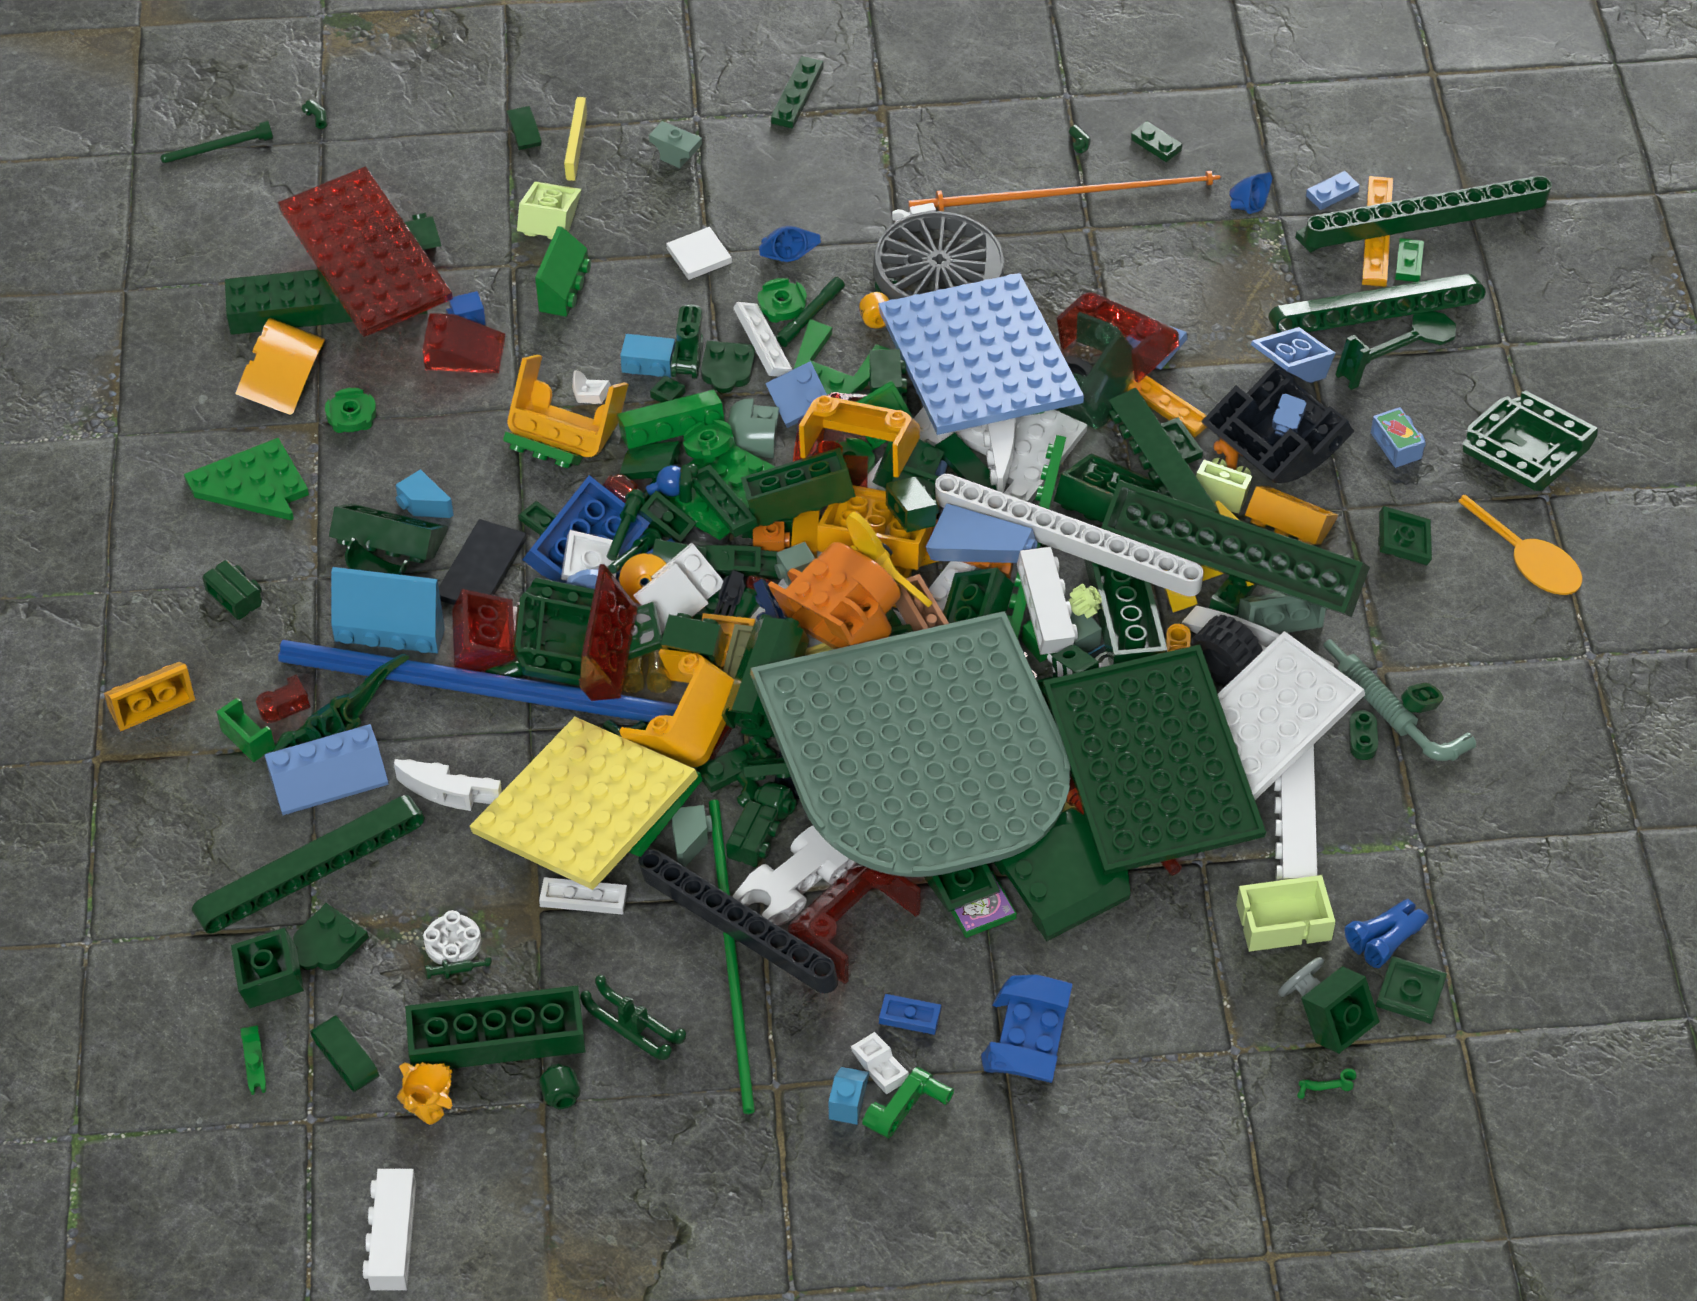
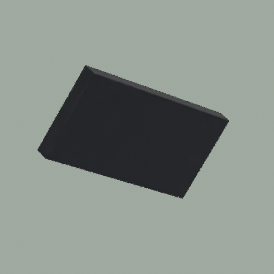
M479 519L439 586L440 600L484 614L527 539L526 533Z

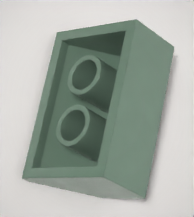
M1274 592L1272 594L1240 598L1238 616L1275 633L1282 634L1284 631L1289 633L1323 627L1326 608Z

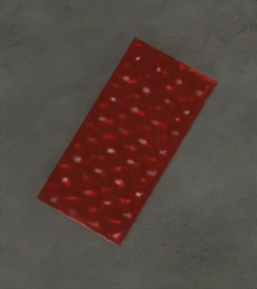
M366 166L278 202L279 210L363 337L453 299L451 290Z

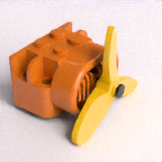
M852 512L846 518V525L854 544L853 546L849 547L840 542H833L802 572L791 568L787 575L792 583L786 589L772 581L768 584L785 617L799 621V627L804 629L806 634L833 649L889 637L892 628L885 614L900 599L901 593L897 583L928 608L933 604L931 600L897 571L890 559V556L893 554L892 550L881 542L866 519L856 512Z

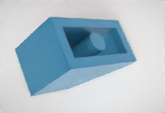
M421 469L396 484V501L403 510L407 509L413 516L439 518L454 516L451 498Z
M840 1067L834 1077L829 1098L830 1120L858 1124L869 1072Z

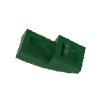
M530 106L507 110V116L518 150L541 146L542 141Z

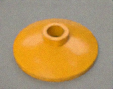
M647 553L635 555L627 560L621 569L619 577L620 587L626 597L640 604L634 597V594L644 587L640 580L647 578L652 581L653 578L651 576L667 563L660 557Z

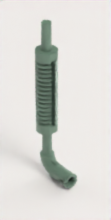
M1331 639L1324 643V648L1340 663L1338 670L1362 687L1365 691V696L1363 697L1386 719L1400 736L1409 734L1423 749V754L1436 761H1454L1463 753L1476 747V740L1473 736L1467 739L1471 736L1468 732L1449 743L1445 742L1440 745L1436 742H1430L1416 727L1417 717L1403 706L1402 702L1392 694L1355 654L1347 656Z

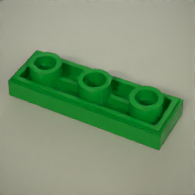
M505 431L503 440L511 444L509 449L524 453L525 449L533 451V457L547 461L548 457L556 459V465L568 469L571 464L580 465L582 456Z

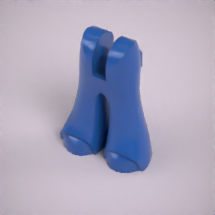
M1406 899L1373 919L1349 923L1345 926V937L1350 948L1358 955L1364 952L1365 961L1374 968H1380L1408 937L1421 930L1429 916L1421 909L1415 910L1416 905L1411 900Z

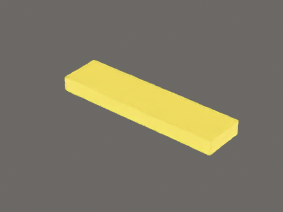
M577 97L565 157L566 179L572 181L576 179L586 124V97Z

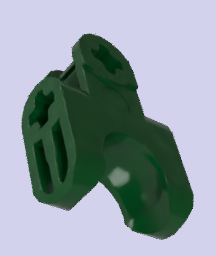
M684 305L679 310L676 327L677 339L671 363V376L677 378L678 374L692 375V379L698 378L704 340L701 334L702 309L697 305Z

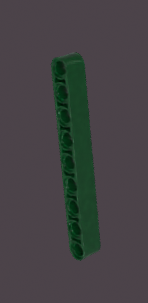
M1463 274L1280 305L1270 311L1268 318L1278 333L1298 327L1305 332H1312L1476 304L1483 300L1486 290L1474 275Z
M400 796L202 897L194 903L192 912L206 933H216L419 828L423 824L425 817L410 796Z

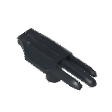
M732 570L731 574L724 578L718 594L719 600L714 615L719 614L723 603L724 606L720 615L725 616L728 607L731 606L728 616H733L745 589L744 574Z

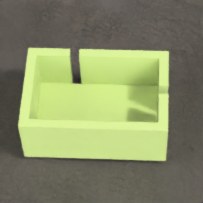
M1322 875L1239 886L1236 905L1241 924L1244 926L1243 931L1249 952L1301 945L1302 939H1306L1307 944L1332 940L1335 918Z

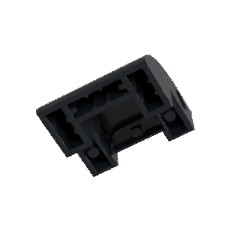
M1276 363L1247 393L1235 385L1201 421L1204 426L1274 483H1288L1310 473L1326 461L1354 433V429H1352L1345 417L1331 406L1326 408L1302 389L1290 373ZM1282 394H1288L1305 400L1306 410L1302 421H1300L1297 434L1289 429L1282 437L1276 435L1272 422Z

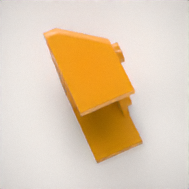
M533 355L522 358L507 420L509 429L520 436L584 457H592L599 454L619 423L617 414L622 413L629 384L620 383L609 386L605 404L597 408L594 419L550 405L552 399L550 386L545 382L537 380L542 356Z
M829 396L816 398L799 424L801 458L807 457L823 428L892 441L893 477L897 478L900 476L920 438V425L906 412Z
M660 649L659 655L670 680L689 683L673 716L660 715L653 718L646 730L621 727L619 732L622 738L689 767H699L709 760L726 724L721 715L734 679L700 654Z

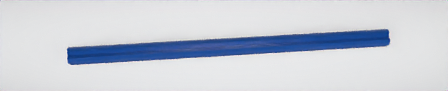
M282 640L278 654L279 662L363 676H370L377 668L393 659L392 657ZM410 660L395 668L385 678L387 680L643 722H650L653 718L660 715L673 716L679 705Z

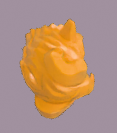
M404 1062L399 1066L404 1077L397 1099L404 1105L406 1110L416 1114L428 1125L438 1122L444 1116L443 1107L449 1110L452 1108V1101L448 1097L452 1069L450 1070V1066H445L444 1063L426 1064L422 1062L420 1065L412 1066Z

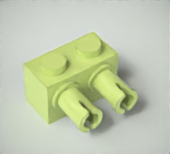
M1214 458L1212 462L1203 460L1196 478L1214 504L1215 501L1219 500L1230 512L1239 514L1246 501L1252 480L1250 470L1246 467L1242 473L1244 466H1239L1236 470L1227 468V464L1223 459L1218 465L1219 458Z

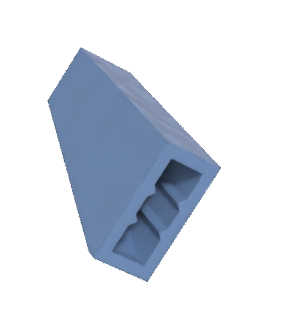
M946 503L926 545V549L930 559L934 561L1017 563L1020 551L1036 549L1037 540L1032 528Z

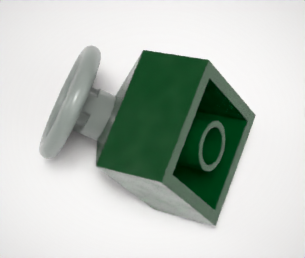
M1318 957L1285 982L1279 989L1278 995L1285 997L1297 990L1302 995L1301 999L1315 1042L1340 1054L1377 1025L1380 1020L1366 977L1342 966L1320 982L1317 978L1313 977L1324 964L1323 958Z

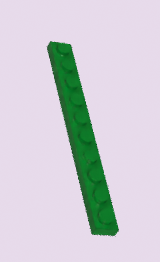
M1056 435L1054 445H1048L1045 459H1050L1049 465H1043L1040 477L1041 480H1045L1044 487L1038 486L1035 501L1040 502L1039 506L1046 509L1050 507L1066 437ZM1037 542L1036 549L1040 548L1041 543ZM1017 572L1014 584L1015 587H1019L1018 594L1012 593L1009 608L1014 609L1012 616L1007 615L1017 639L1026 606V598L1019 572Z

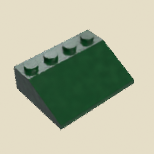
M1090 453L1061 474L1053 501L1061 504V507L1066 510H1075L1084 514V517L1089 520L1104 522L1118 480L1159 493V485L1154 486L1150 478Z

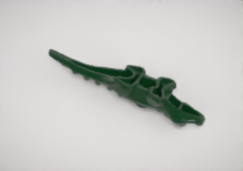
M401 654L377 668L369 677H366L365 681L351 693L331 699L330 703L308 717L304 725L298 730L284 732L271 752L358 728L361 724L359 715L369 704L382 681L395 668L406 662L409 656Z

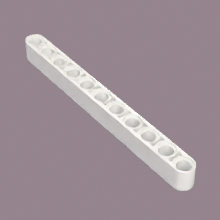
M943 474L936 479L935 499L937 504L943 508L948 503L1032 528L1035 538L1039 543L1185 596H1195L1201 591L1203 568L1196 562L951 474Z

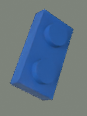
M885 994L879 1016V1024L935 1035L941 1014V1005Z

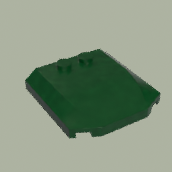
M1523 391L1520 397L1511 399L1507 396L1499 399L1468 426L1467 436L1463 442V452L1534 491H1543L1590 449L1598 435V428L1528 391Z
M535 578L527 591L520 597L517 605L513 651L523 675L615 692L618 688L620 664L614 665L611 660L604 619L624 612L626 595Z
M1073 808L1062 812L1051 830L1035 845L1012 857L994 862L1002 876L1007 875L1033 914L1032 921L1046 942L1130 899L1128 870L1104 875L1085 815Z

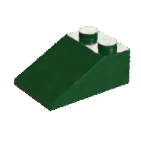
M987 864L951 873L924 877L948 913L1000 893V889Z

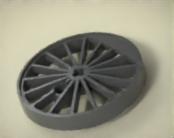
M921 212L898 220L882 234L875 250L873 274L878 287L889 300L922 294L931 280L935 281L934 291L938 290L939 282L944 281L947 288L953 287L950 278L960 286L969 284L963 278L973 282H980L986 279L1003 277L1004 257L996 237L979 222L951 212ZM928 230H940L938 251ZM944 230L956 232L942 251ZM921 231L928 247L912 233ZM962 235H966L971 238L970 240L953 249ZM903 237L915 248L900 243L897 240ZM978 244H981L985 248L966 252ZM890 248L906 255L886 254L885 252ZM986 258V262L973 261ZM881 263L903 264V266L883 269ZM974 271H985V273L981 275ZM901 275L906 277L896 284H892L888 279ZM919 279H923L913 295H908L901 291Z

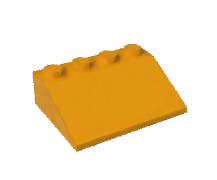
M852 485L856 497L850 498L844 503L828 505L817 526V551L823 552L833 542H840L849 547L853 546L854 544L847 529L846 518L852 512H856L866 519L881 542L892 550L893 554L890 556V559L894 566L905 569H919L925 556L926 545L930 539L933 527L907 533L886 506V491Z

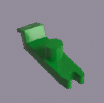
M258 1025L241 1028L250 1093L254 1095L256 1087H261L262 1093H265L266 1078Z

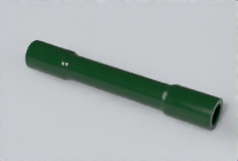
M834 277L821 290L820 294L776 335L775 338L780 346L787 347L809 320L844 289L845 283L841 278Z

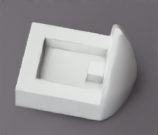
M575 370L572 388L576 401L578 403L602 404L607 396L609 386H611L609 380H587L582 372Z

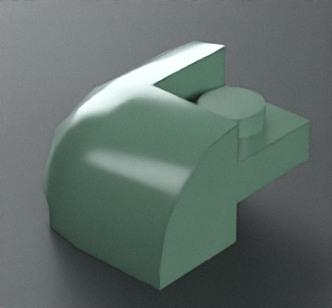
M754 398L736 402L730 409L728 419L735 445L756 457L774 458L779 407L754 405Z

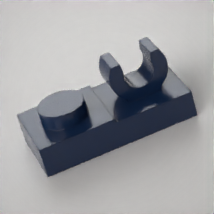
M763 579L754 583L753 585L757 592L755 599L760 607L765 609V612L757 615V621L762 614L770 615L773 618L785 619L786 617L772 594L768 583Z

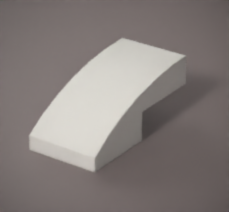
M875 1032L851 1046L856 1058L886 1095L900 1087L909 1076V1072L892 1056L891 1048Z

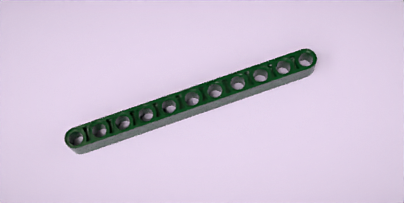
M1534 176L1314 215L1308 219L1304 242L1309 247L1321 248L1542 208L1547 203L1552 183L1544 176Z

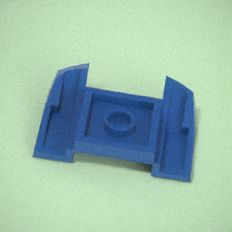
M1040 975L1011 976L1002 986L992 1005L995 1007L1007 1005L999 1043L990 1042L986 1050L981 1054L984 1071L1014 1074L1052 1083L1057 1061L1056 1055L1065 1013L1068 1008L1072 983Z

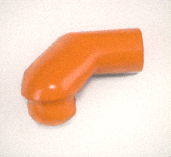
M1223 440L1216 441L1214 443V450L1217 451V454L1224 453L1227 468L1236 470L1239 453Z

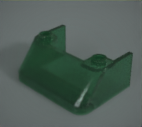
M1079 312L1077 314L1076 342L1103 353L1087 377L1073 373L1084 395L1083 403L1054 410L1081 421L1089 427L1099 428L1104 426L1110 419L1108 412L1112 409L1109 400L1128 391L1129 384L1134 382L1137 372L1141 371L1142 361L1117 326Z

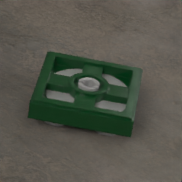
M654 602L604 619L610 656L614 665L662 649V633Z

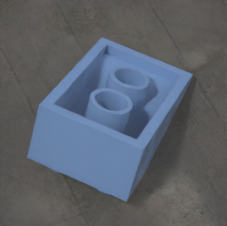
M1300 327L1256 339L1251 343L1254 348L1283 369L1310 383L1326 378L1335 356L1334 351Z

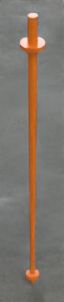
M1206 171L1205 176L944 198L942 191H936V198L908 201L910 210V207L933 203L937 211H944V207L1199 181H1206L1207 185H1212L1213 180H1218L1221 176L1212 175V171Z

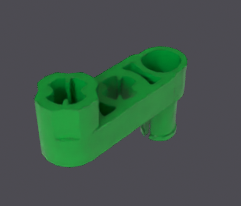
M915 1067L886 1107L877 1102L869 1106L862 1124L880 1135L890 1138L921 1095L926 1094L943 1105H947L954 1094V1088L937 1081L931 1073Z

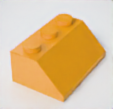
M1256 486L1245 516L1252 518L1250 522L1257 526L1265 528L1267 524L1274 527V532L1286 537L1291 534L1298 537V541L1310 545L1321 544L1338 517L1333 512L1270 486Z
M181 662L165 666L158 671L141 676L134 681L104 693L108 709L120 732L195 700L187 666Z

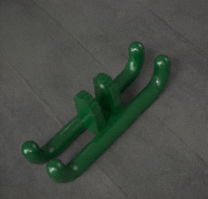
M604 975L596 976L595 984L600 994L618 1007V1019L598 1006L589 991L584 990L580 994L583 1006L592 1016L656 1059L666 1060L670 1058L672 1049L668 1044H664L660 1048L642 1036L640 1033L646 1027L673 1044H681L686 1039V1031L680 1028L674 1032L650 1016L647 1008L641 1005L637 1007L634 1005L632 998L629 996L622 997L612 990Z

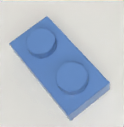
M1343 171L1307 189L1306 197L1322 210L1359 192V184L1346 171Z

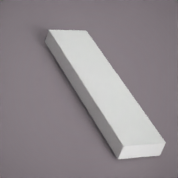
M737 302L733 309L768 375L779 377L792 371L758 304Z

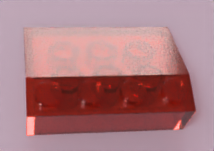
M605 564L599 565L581 657L580 688L591 701L621 698L638 608Z

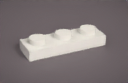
M544 877L539 899L540 907L623 915L627 897V885L599 883L592 890L573 880Z

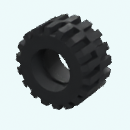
M1216 615L1210 619L1190 642L1191 646H1201L1212 679L1223 686H1227L1263 650L1262 646L1258 643L1259 640L1249 628L1233 617Z

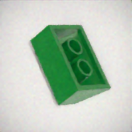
M558 226L535 280L539 312L567 317L570 309L575 307L578 290L581 291L583 288L585 273L588 274L590 272L591 259H588L587 248L561 226Z

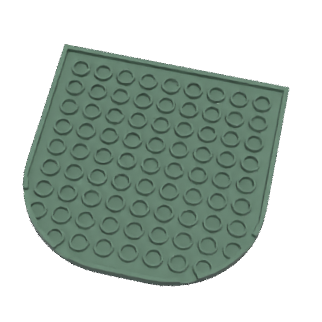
M1005 611L751 668V678L809 820L818 833L833 848L860 865L891 875L926 877L996 862L1019 854L1035 845L1051 830L1062 813L1070 788V764L1056 723Z

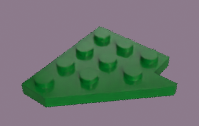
M279 438L184 474L185 481L194 498L286 520L294 519L293 512L288 503L309 495L305 482Z

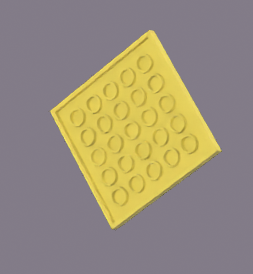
M574 717L504 789L498 798L470 825L473 834L594 890L694 782L698 775L694 768Z

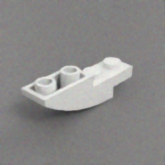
M398 759L394 761L396 778L400 783L414 793L444 806L471 811L473 802L491 804L502 793L500 780L450 775L449 765L440 763H424Z

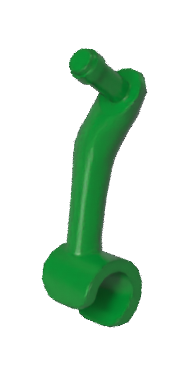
M1347 1068L1341 1072L1340 1079L1329 1081L1300 1080V1090L1297 1096L1299 1099H1303L1306 1089L1321 1091L1340 1087L1344 1091H1350L1353 1089L1354 1083L1345 1079L1355 1080L1356 1072L1353 1069Z

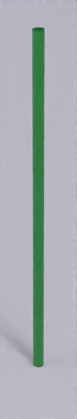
M718 800L709 801V812L712 821L717 884L720 890L730 895L720 803ZM723 932L742 1107L744 1114H752L755 1112L736 943L734 938Z

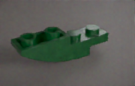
M697 546L707 548L705 559L721 578L729 576L732 570L744 574V577L782 580L778 578L774 567L777 564L776 551L761 550V547Z

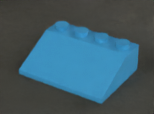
M333 567L331 571V625L334 640L344 644L353 643L370 647L378 646L396 650L404 649L438 654L445 630L438 580Z

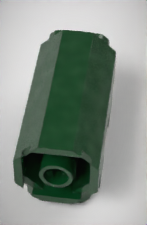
M762 614L759 620L754 623L721 715L727 726L734 729L735 725L742 728V734L750 737L757 735L762 736L764 739L775 737L751 678L750 671L753 667L805 656L810 640L804 629L799 627V621L793 618H773L770 615Z

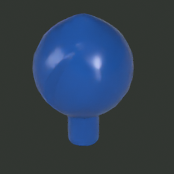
M670 465L661 469L656 478L657 482L646 486L648 494L652 495L655 491H661L666 496H678L681 468Z

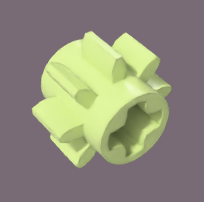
M1084 584L1074 588L1073 592L1070 593L1072 598L1069 599L1072 612L1077 616L1084 614L1087 619L1098 613L1097 610L1100 609L1099 604L1102 602V599L1097 589L1093 586L1086 588Z

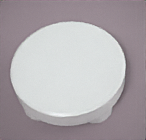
M453 910L446 912L444 916L433 921L423 934L428 956L439 965H442V960H447V963L471 961L478 954L481 947V934L477 924L470 918L460 915L459 912Z

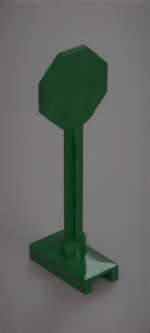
M1434 311L1418 313L1412 317L1410 332L1371 349L1355 335H1352L1346 339L1335 375L1338 378L1345 376L1350 381L1348 387L1353 390L1359 387L1365 366L1371 360L1417 340L1438 345L1446 344L1455 339L1456 323L1444 313Z

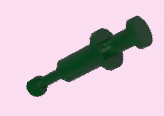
M487 957L484 961L479 962L466 960L447 963V960H442V966L432 967V965H426L425 976L429 980L431 976L443 974L445 979H449L451 974L469 972L474 967H488L492 963V958Z

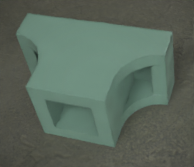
M661 121L649 134V142L654 144L659 150L660 160L678 168H681L702 145L701 137L664 121Z

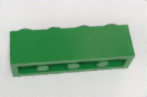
M714 389L617 414L620 434L628 449L682 436L690 427L704 421L705 425L714 424L713 420L725 421L722 402Z

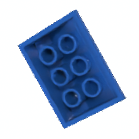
M589 475L522 560L542 576L552 581L566 583L567 580H562L561 575L569 531L573 530L613 540L621 521L620 513L625 503ZM637 514L636 521L634 523L631 522L618 558L633 546V542L649 526L650 523L641 515Z

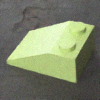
M534 182L519 203L517 231L524 232L527 236L544 235L551 240L558 226L563 227L569 232L581 195V189Z

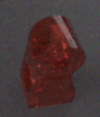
M297 674L287 678L288 685L273 692H263L257 697L256 704L260 718L263 721L273 723L311 707L307 692Z

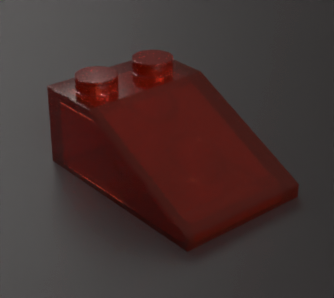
M429 313L422 349L425 370L499 373L506 335L503 332L455 314Z

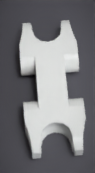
M814 826L807 828L793 841L791 851L794 855L776 870H773L767 864L759 866L749 874L732 897L746 906L753 903L767 905L768 908L762 913V916L780 926L789 922L802 911L807 901L802 894L822 878L830 885L836 884L844 878L856 862L833 848L818 833Z

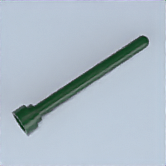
M264 121L259 123V126H255L253 130L161 155L160 159L163 163H169L257 138L264 141L273 139V134L269 122Z

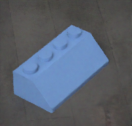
M371 724L265 754L268 772L282 815L389 785Z

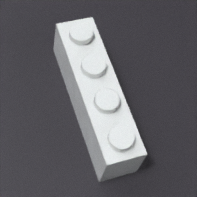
M1051 547L1020 551L1017 568L1040 655L1057 653L1069 645H1073L1074 640L1078 638L1077 627L1071 623L1070 619L1072 613L1070 602L1065 601L1064 597L1065 583L1058 575V558L1053 556Z
M378 1169L377 1180H372L371 1198H375L374 1207H369L368 1222L369 1225H372V1233H367L366 1252H370L369 1260H364L363 1278L368 1279L371 1290H407L416 1193V1179L413 1169Z

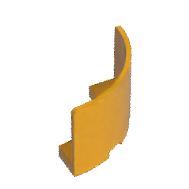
M269 318L264 325L262 335L258 337L252 352L256 354L254 361L250 360L249 365H246L235 394L286 414H293L308 375L325 339Z

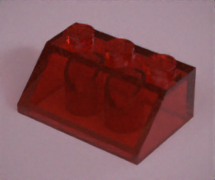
M462 589L452 610L454 667L482 672L514 660L513 600Z

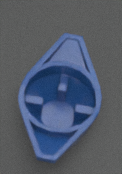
M1271 172L1249 176L1234 185L1229 192L1232 199L1231 208L1244 210L1248 214L1261 211L1265 206L1273 179Z
M783 226L762 239V244L759 246L760 256L783 262L794 261L820 244V235L795 226Z

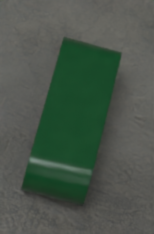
M336 1015L310 1030L317 1047L353 1092L380 1077L371 1058Z

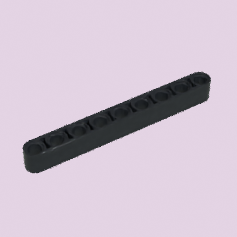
M649 849L638 858L644 881L817 992L827 994L837 988L839 980L835 965L824 954L660 851Z

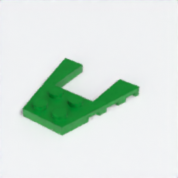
M810 319L794 369L811 361L827 396L850 401L855 392L858 390L862 391L868 386L870 354L854 377L813 362L831 337L832 327ZM876 344L872 350L891 349Z

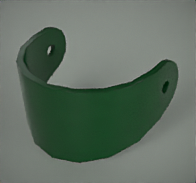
M355 537L350 540L345 552L346 565L349 569L404 575L410 564L409 560H405L402 565L384 561L365 550Z

